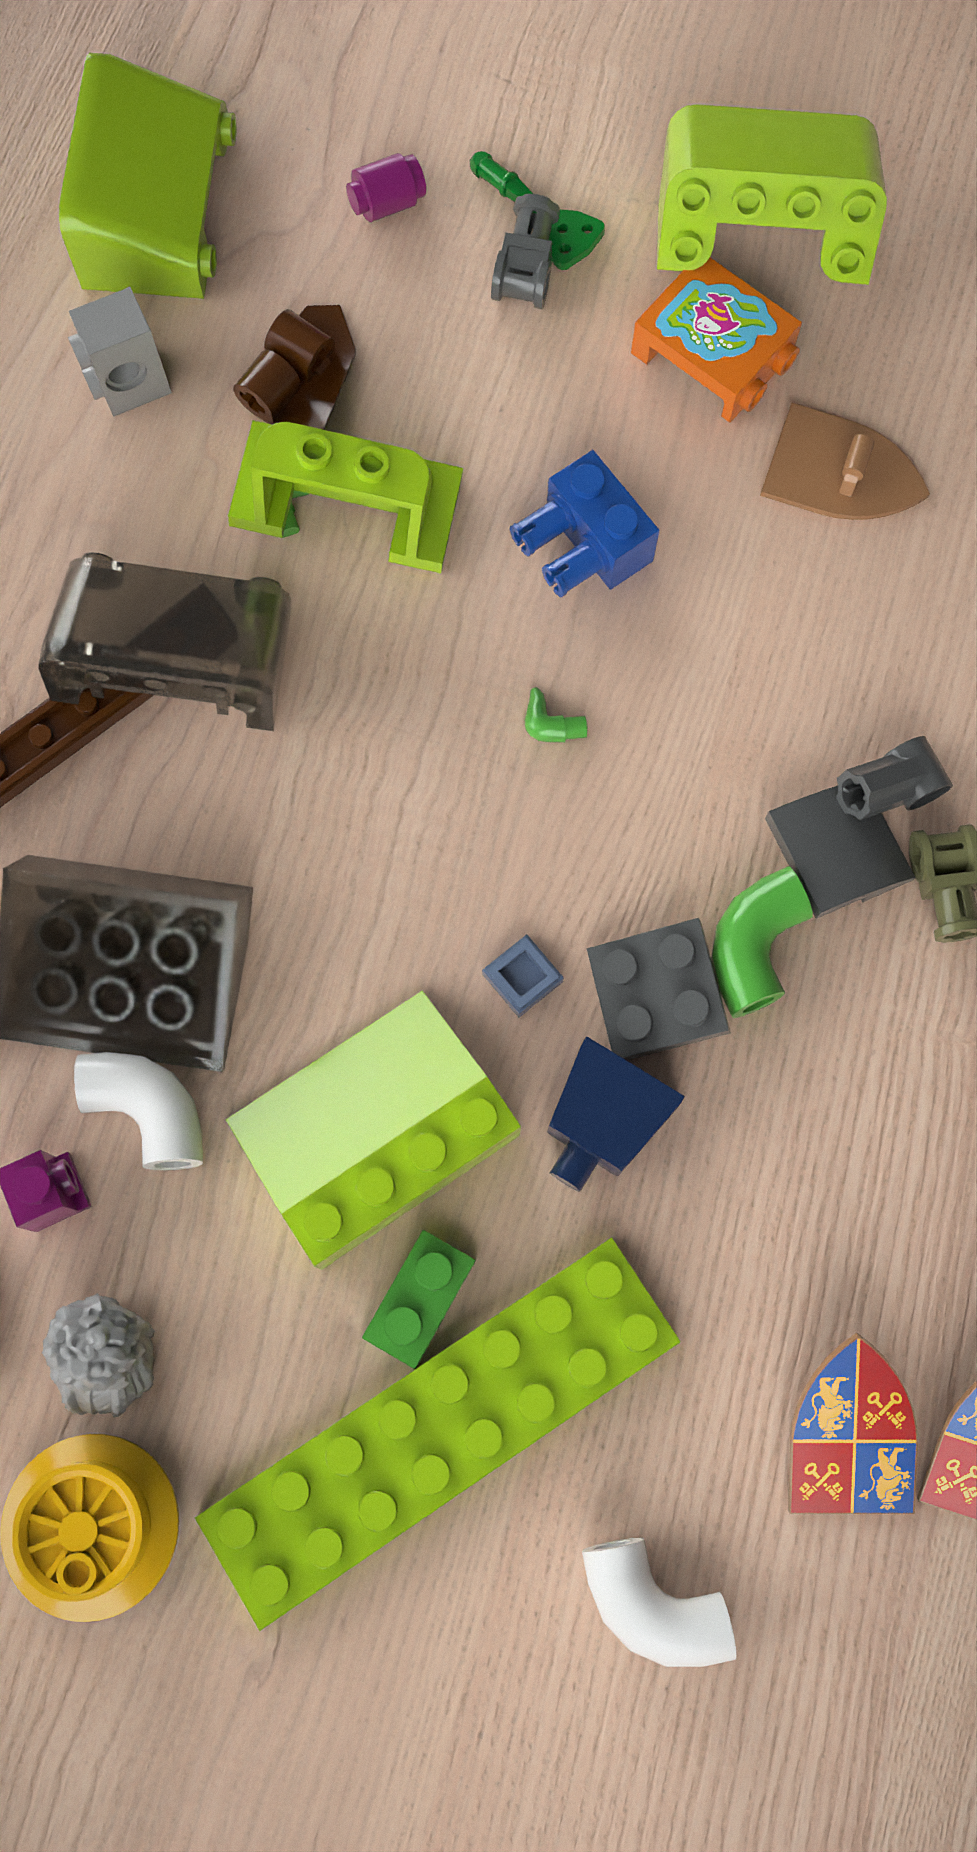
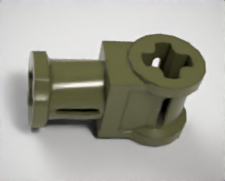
M971 824L961 825L957 832L927 835L924 830L911 832L909 838L910 865L916 877L915 879L919 883L922 900L933 899L939 927L934 930L935 941L947 943L977 937V904L974 891L977 890V831L975 827Z

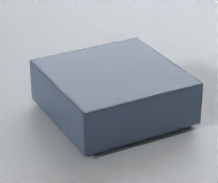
M527 934L482 970V975L518 1018L563 983L564 977Z

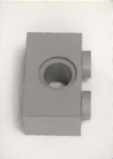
M131 287L69 311L77 334L68 337L94 400L105 397L113 417L171 394L151 330Z

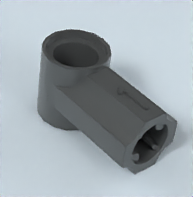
M919 736L900 744L882 758L844 771L837 778L838 794L836 799L845 814H851L859 820H863L902 805L908 811L917 809L948 792L953 787V784L927 738Z

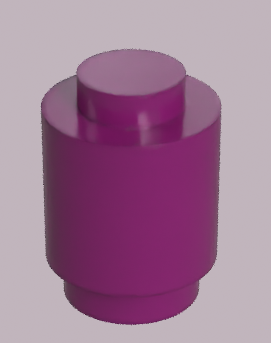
M396 153L355 168L351 172L352 182L346 185L347 196L356 215L363 214L370 223L414 207L417 204V199L426 196L425 177L417 158L413 154L403 157L400 153Z

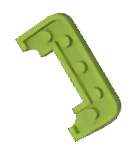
M91 52L87 54L84 64L59 204L60 231L81 288L118 292L131 287L133 293L204 299L207 277L214 278L217 265L215 245L207 243L204 230L215 156H225L227 146H235L237 133L235 114L227 111L226 103L223 100L112 54Z

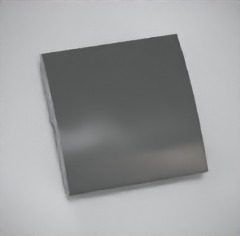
M838 786L769 811L765 817L788 865L794 870L801 881L816 919L858 900H861L863 903L916 878L883 814L880 813L863 820H859L854 815L845 814L836 799Z

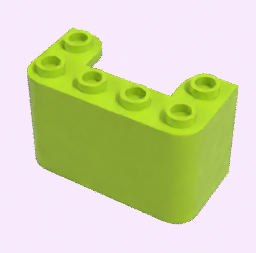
M699 104L688 105L678 110L670 119L666 135L658 203L657 270H695L703 266L713 251L717 223L824 230L820 249V262L825 275L841 283L869 285L887 206L878 134L874 124L867 118L844 114Z

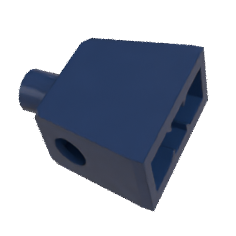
M586 1036L548 1127L547 1133L566 1145L551 1169L550 1174L578 1192H581L597 1165L619 1176L676 1111L685 1096Z

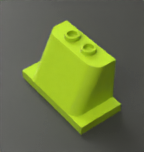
M252 420L228 514L229 526L282 538L294 490L398 514L388 562L441 574L463 468L423 459L416 452L402 447L291 422L268 424Z

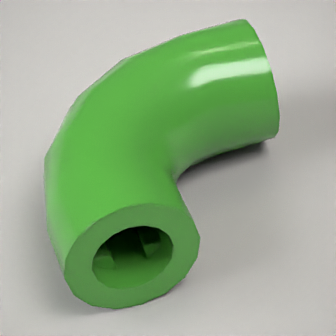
M790 866L761 878L734 897L716 925L711 960L720 993L733 1018H739L758 1011L777 1001L785 994L772 967L770 959L771 945L776 937L786 929L813 918L811 904L797 874Z

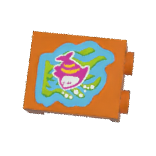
M710 257L703 266L695 270H683L635 321L631 354L647 365L660 353L724 401L721 417L730 423L742 409L750 412L758 404L767 389L766 383L775 373L782 376L792 366L800 351V348L796 346L802 322Z

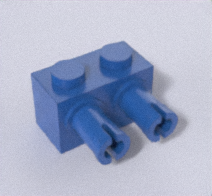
M594 450L589 451L551 476L548 480L547 504L518 523L512 524L509 528L512 539L517 546L525 543L521 547V551L527 557L533 555L536 550L563 532L573 543L574 548L550 564L542 567V573L547 584L551 587L557 583L553 591L559 597L565 596L568 591L595 573L599 575L610 590L653 562L660 531Z

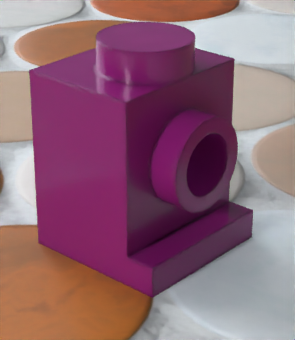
M39 1150L0 1168V1186L17 1228L39 1232L92 1207L69 1152L56 1157Z

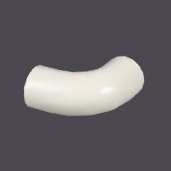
M110 1052L77 1055L74 1083L76 1101L80 1112L119 1111L133 1117L139 1125L142 1136L143 1168L150 1170H181L198 1167L203 1164L202 1131L195 1102L173 1072L144 1056Z
M644 1538L621 1539L583 1549L582 1554L588 1585L605 1625L630 1651L665 1667H704L736 1660L733 1629L724 1598L720 1592L689 1599H676L665 1594L656 1585L652 1576Z

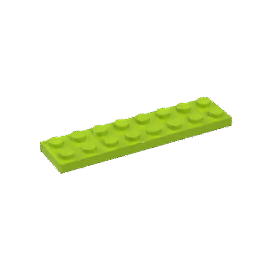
M611 1237L196 1516L195 1520L257 1628L261 1631L681 1341Z

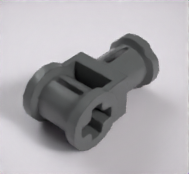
M525 194L517 197L513 210L515 215H517L514 232L513 234L505 233L502 251H499L491 286V299L500 301L502 297L530 301L533 302L535 308L543 309L548 293L552 265V241H549L552 224L557 223L559 219L560 208L559 205L552 202L548 197L538 194Z

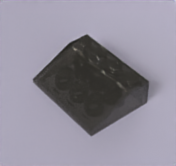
M26 855L3 868L0 911V1039L91 1053L110 1052L144 1056L153 1062L222 1072L225 1069L247 951L253 887L34 855Z

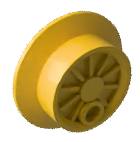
M85 1434L67 1438L38 1454L28 1463L14 1482L8 1494L1 1520L2 1553L8 1572L17 1588L33 1605L42 1611L64 1620L76 1622L100 1621L127 1611L142 1601L157 1586L167 1571L173 1558L179 1535L177 1498L162 1466L153 1456L137 1444L127 1439L107 1434Z

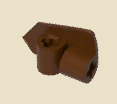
M340 305L306 306L299 315L292 310L286 309L272 323L265 338V350L259 354L237 381L233 391L247 410L268 424L291 422L325 430L355 358L356 348Z

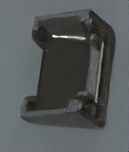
M85 553L82 558H76L69 563L42 643L38 669L50 701L79 705L81 690L90 688L92 697L104 698L105 688L216 703L217 714L229 715V708L232 706L247 715L246 728L274 731L291 615V597L289 593L282 589L279 582L266 577L242 580L119 562L101 553Z

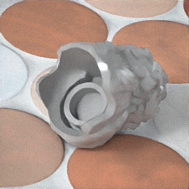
M95 1294L85 1298V1300H77L67 1306H62L56 1311L55 1318L50 1322L47 1337L43 1339L42 1354L46 1358L47 1365L50 1367V1377L58 1386L65 1408L74 1414L112 1413L114 1418L119 1417L132 1404V1401L140 1398L143 1392L148 1391L153 1385L152 1366L154 1358L152 1355L153 1343L151 1338L154 1336V1329L141 1316L120 1306L117 1299Z

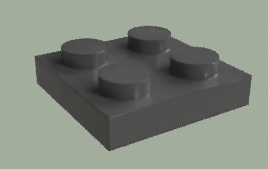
M699 918L586 948L611 1050L623 1059L631 1060L731 1033L704 930Z

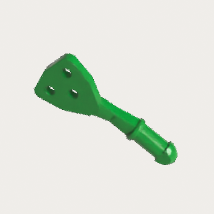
M476 152L471 157L470 169L478 179L481 177L498 189L501 196L508 197L515 202L519 196L533 194L519 179L517 173L509 172L495 162L487 152ZM560 209L559 219L557 223L552 224L549 241H552L551 261L557 269L567 270L590 255L604 236L605 224L603 221L580 211Z

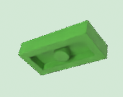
M422 1230L362 1339L411 1368L416 1369L476 1260L427 1231Z

